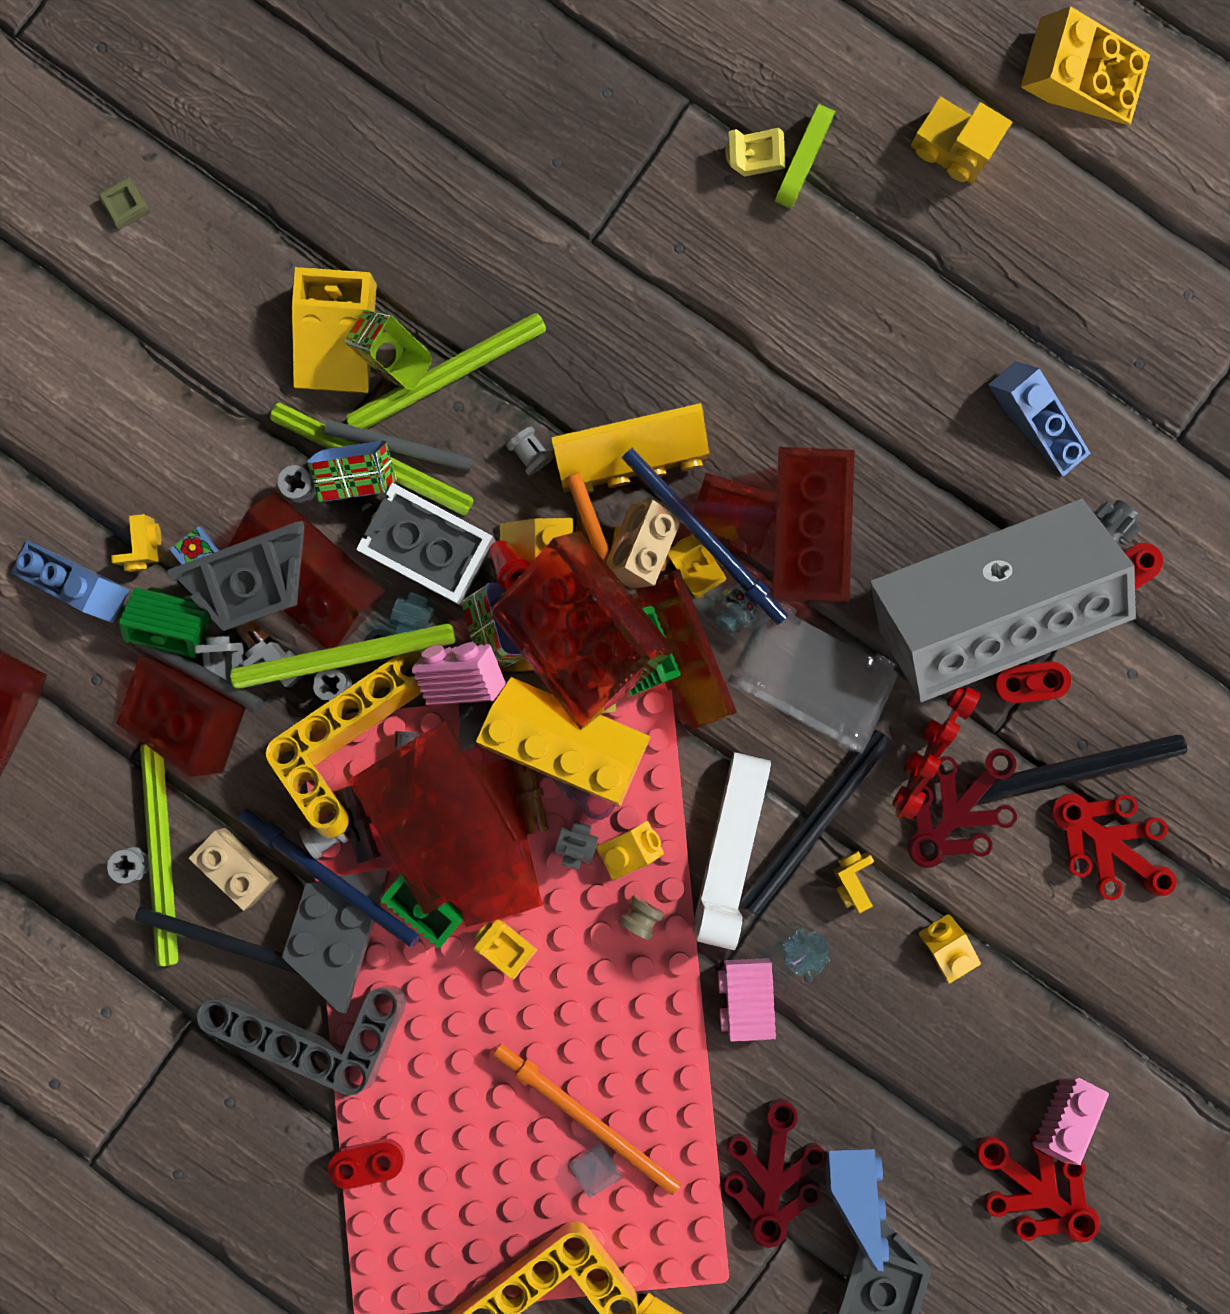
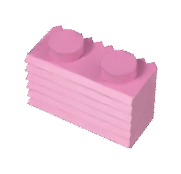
M469 642L452 649L450 647L444 649L441 645H435L424 650L420 659L412 667V673L415 674V679L418 680V686H420V692L423 693V698L426 699V705L494 701L506 684L490 644L476 646L475 643Z
M769 958L725 960V970L718 971L719 994L726 993L727 1008H720L721 1032L728 1031L730 1041L776 1039L772 962Z
M1081 1078L1058 1079L1060 1085L1056 1086L1057 1092L1053 1093L1054 1099L1050 1100L1051 1106L1047 1107L1049 1112L1044 1114L1046 1119L1041 1121L1043 1126L1038 1128L1040 1133L1036 1135L1037 1140L1033 1142L1035 1148L1064 1163L1081 1165L1109 1093Z

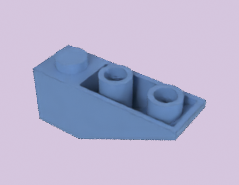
M1015 361L988 384L1004 412L1059 476L1064 477L1091 454L1040 368Z
M26 540L11 571V574L72 607L111 623H114L130 590L29 540Z
M875 1149L825 1151L827 1191L872 1269L884 1271L883 1262H889V1246L887 1237H881L880 1221H886L884 1197H878L877 1181L883 1180L881 1157H875Z

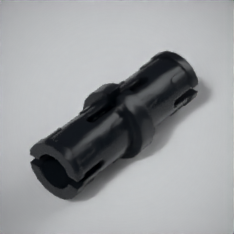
M354 784L334 791V795H336V798L349 817V823L345 832L348 831L357 863L366 862L381 856L370 827V823L373 821L371 815H366L358 791V785Z

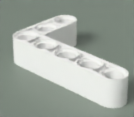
M736 752L733 753L694 918L695 925H693L692 932L696 942L735 950L737 947L743 919L738 907L769 777L770 760Z

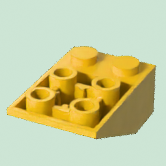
M1070 6L1040 17L1021 88L1048 103L1129 125L1132 122L1150 54Z
M295 267L292 297L293 377L295 389L368 394L370 365L351 349L344 340L363 310L375 312L377 284L370 272Z

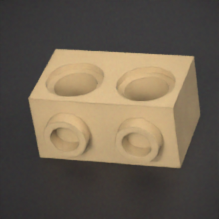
M654 500L630 505L602 572L631 589L655 586L681 523L680 520L670 510Z
M226 828L215 830L188 858L243 911L254 906L279 879Z

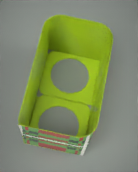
M363 310L344 340L351 349L385 380L409 390L414 389L419 384L431 364L430 352L390 315ZM389 342L396 349V358L390 367L384 368L376 360V352L383 343Z

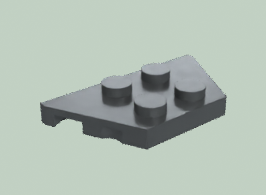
M303 521L289 524L167 570L168 575L174 581L178 580L192 594L190 598L200 608L206 609L211 619L223 631L297 606L304 537Z
M381 868L341 876V878L380 906L390 871ZM322 882L306 883L282 958L338 1012L346 1014L375 922Z
M880 1221L881 1237H887L889 1262H883L884 1271L873 1270L857 1243L835 1314H919L932 1269L886 1221Z

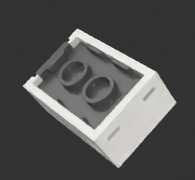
M392 483L386 493L388 499L384 498L378 510L372 515L371 523L364 534L367 538H362L356 550L461 606V601L466 598L489 555L490 546L496 540L492 535Z

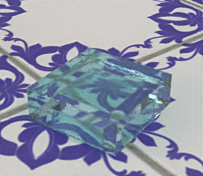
M602 1142L571 1161L569 1165L589 1198H592L622 1178L621 1172Z

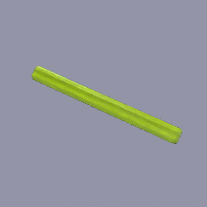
M533 313L428 370L414 389L409 390L399 386L347 414L346 421L348 425L368 429L546 331V326L538 313Z
M276 403L271 411L270 419L274 423L327 449L361 444L324 434L325 424L282 403ZM391 457L397 479L396 483L463 516L468 514L473 505V498Z
M443 624L233 668L230 670V678L233 687L240 689L422 651L435 645L446 646L455 643L454 629L451 624Z
M145 743L141 745L140 751L152 910L175 917L163 745L161 743ZM153 927L157 966H172L178 962L177 934Z

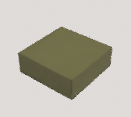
M131 177L98 194L113 223L119 230L151 212Z

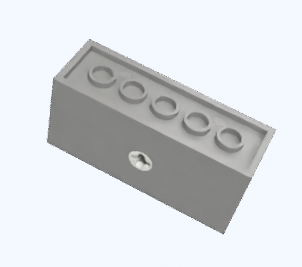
M1083 498L870 581L880 633L920 702L1136 619L1134 564Z

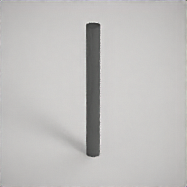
M327 419L324 434L361 444L387 441L388 449L391 452L470 472L473 460L469 456Z

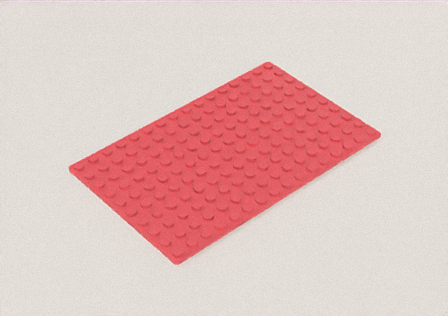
M663 683L631 697L628 691L622 688V696L615 697L616 712L601 713L599 689L572 692V703L649 735L651 738L621 807L535 771L538 787L543 788L544 792L541 800L549 829L541 832L538 831L536 817L534 816L536 833L525 834L520 803L515 802L514 794H517L511 765H509L510 759L479 745L473 746L474 749L461 753L459 749V703L399 708L315 766L333 793L350 785H358V791L366 815H371L373 822L370 823V827L378 851L381 854L377 858L357 863L350 840L346 843L340 841L322 852V857L316 860L340 877L381 868L388 869L390 875L384 894L400 874L407 868H410L467 915L442 947L435 948V943H429V938H423V933H417V928H411V923H405V918H399V913L393 914V908L387 909V903H381L380 906L420 935L418 942L414 947L410 948L375 922L347 1013L338 1012L326 1001L329 1039L345 1047L368 993L382 986L393 985L401 989L406 998L405 1010L372 1086L352 1096L344 1095L334 1090L339 1150L344 1147L380 1139H392L402 1146L405 1153V1163L401 1172L395 1178L356 1188L343 1189L354 1314H411L455 1309L555 1231L571 1221L584 1223L591 1230L635 1289V1292L725 1283L729 1279L697 942L692 932L695 921L672 688L668 683ZM358 712L344 714L343 720L353 719ZM327 730L317 731L312 737V742L321 741L326 736ZM395 731L419 733L416 766L419 767V774L415 775L413 808L388 806L392 773L388 772L389 764H393ZM521 764L522 773L524 774V766ZM314 780L307 781V791L310 792L315 786ZM336 810L324 812L320 818V823L328 819L327 814L333 811L336 813ZM433 810L442 826L446 840L441 843L438 840L417 849V854L410 856L399 834L398 825L401 823L405 825L426 817L427 813ZM574 821L591 826L589 834L599 837L596 847L648 821L652 830L660 838L664 854L649 865L613 881L597 848H595L591 865L581 862L579 870L561 865L563 856L554 854L562 826L572 829ZM632 895L647 901L665 913L662 920L656 922L652 928L654 934L650 941L632 933L617 922L620 916L626 914L630 908L629 900ZM497 919L504 921L537 949V952L514 980L510 979L487 958L478 954L473 949L478 943L475 939L477 933L489 921L492 924ZM381 994L378 998V1007L382 1012L390 1014L393 1007L391 998L386 994ZM366 1030L363 1035V1041L368 1048L375 1049L378 1044L377 1036L373 1031ZM500 1043L504 1044L524 1061L528 1058L539 1067V1073L681 1182L674 1195L669 1194L530 1084L525 1086L514 1078L515 1073L492 1056ZM351 1066L348 1072L351 1082L361 1085L363 1080L361 1070L356 1066ZM380 1156L378 1158L380 1166L389 1167L391 1165L388 1157ZM341 1165L343 1174H353V1168L350 1165ZM576 1237L569 1238L564 1242L565 1246L573 1251L580 1250L585 1245L581 1239ZM540 1261L534 1265L535 1270L542 1274H548L554 1269L553 1265L547 1261ZM599 1268L593 1269L587 1274L594 1281H602L608 1276L604 1270ZM570 1275L537 1301L585 1297L586 1295ZM508 1285L504 1288L505 1293L511 1297H518L523 1293L522 1289L517 1285Z

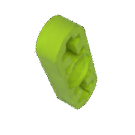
M818 104L775 199L776 203L789 209L793 208L836 112L835 110Z

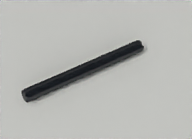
M874 730L741 899L740 903L746 910L757 915L768 903L889 748L891 740L885 734Z
M1172 735L1015 772L1006 779H997L977 803L1183 755L1188 751L1186 740L1183 735ZM973 783L967 785V790Z

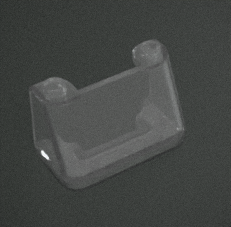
M777 600V603L788 614V617L782 623L776 625L764 611L761 612L723 683L738 691H743L747 694L751 693V697L783 712L823 734L830 740L836 739L838 745L854 754H863L899 676L893 670L896 664L878 654L875 655L874 659L797 618L795 616L796 609Z

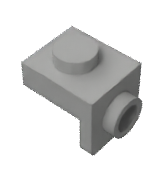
M229 636L206 637L207 645L194 646L195 653H202L203 667L230 682V670L242 667L240 664L244 661L243 643H230ZM205 685V690H213Z
M261 641L245 653L248 658L240 665L243 667L295 655L290 650L284 652L278 643L269 642L265 644L264 641ZM298 676L280 681L284 687L292 688L304 678Z

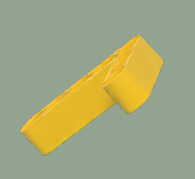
M420 651L393 657L278 735L268 744L266 758L308 822L321 836L336 838L342 835L347 829L349 817L315 766L422 693L415 676H405L406 672L422 656ZM383 687L391 688L387 696L374 698L375 693ZM353 708L359 709L358 714L353 719L343 720L344 714L348 710ZM327 730L326 736L321 741L312 742V737L317 731ZM289 751L295 752L290 762L280 764V759L285 753ZM309 780L315 781V786L310 792L300 794V788L305 782ZM336 810V815L331 822L320 824V818L324 812Z
M571 1221L555 1231L449 1314H474L473 1312L479 1308L487 1309L491 1314H520L570 1275L599 1314H638V1301L635 1289L591 1230L584 1223ZM576 1237L581 1239L585 1245L582 1249L573 1251L568 1249L564 1242L569 1238ZM540 1261H547L553 1265L554 1269L548 1274H542L535 1270L534 1265ZM599 1268L604 1270L608 1276L602 1281H594L587 1274L591 1270ZM508 1285H517L522 1289L523 1293L518 1297H511L505 1293L504 1288ZM617 1300H625L631 1306L624 1312H617L611 1305Z

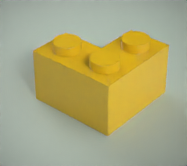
M940 96L917 132L910 147L914 148L917 155L923 160L930 163L936 162L946 168L948 174L955 180L960 182L967 181L973 185L1009 129L1012 121L982 102L978 104L973 114L970 115Z

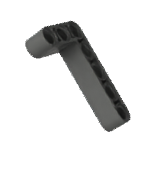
M393 985L382 986L368 993L345 1047L229 996L215 998L203 1003L197 1013V1022L203 1031L337 1092L352 1096L366 1090L376 1080L405 1010L406 998L403 991ZM381 994L388 995L392 1000L393 1007L390 1014L382 1012L378 1007V998ZM217 1005L225 1011L226 1018L223 1024L218 1023L214 1017V1010ZM250 1020L259 1026L260 1033L257 1039H253L248 1034L247 1026ZM366 1030L373 1031L377 1036L378 1044L375 1049L368 1048L363 1041V1035ZM284 1035L293 1041L294 1049L291 1055L285 1053L281 1048V1039ZM317 1050L325 1053L328 1058L326 1070L320 1069L315 1063L314 1057ZM351 1066H356L361 1070L363 1075L361 1085L351 1082L348 1075Z

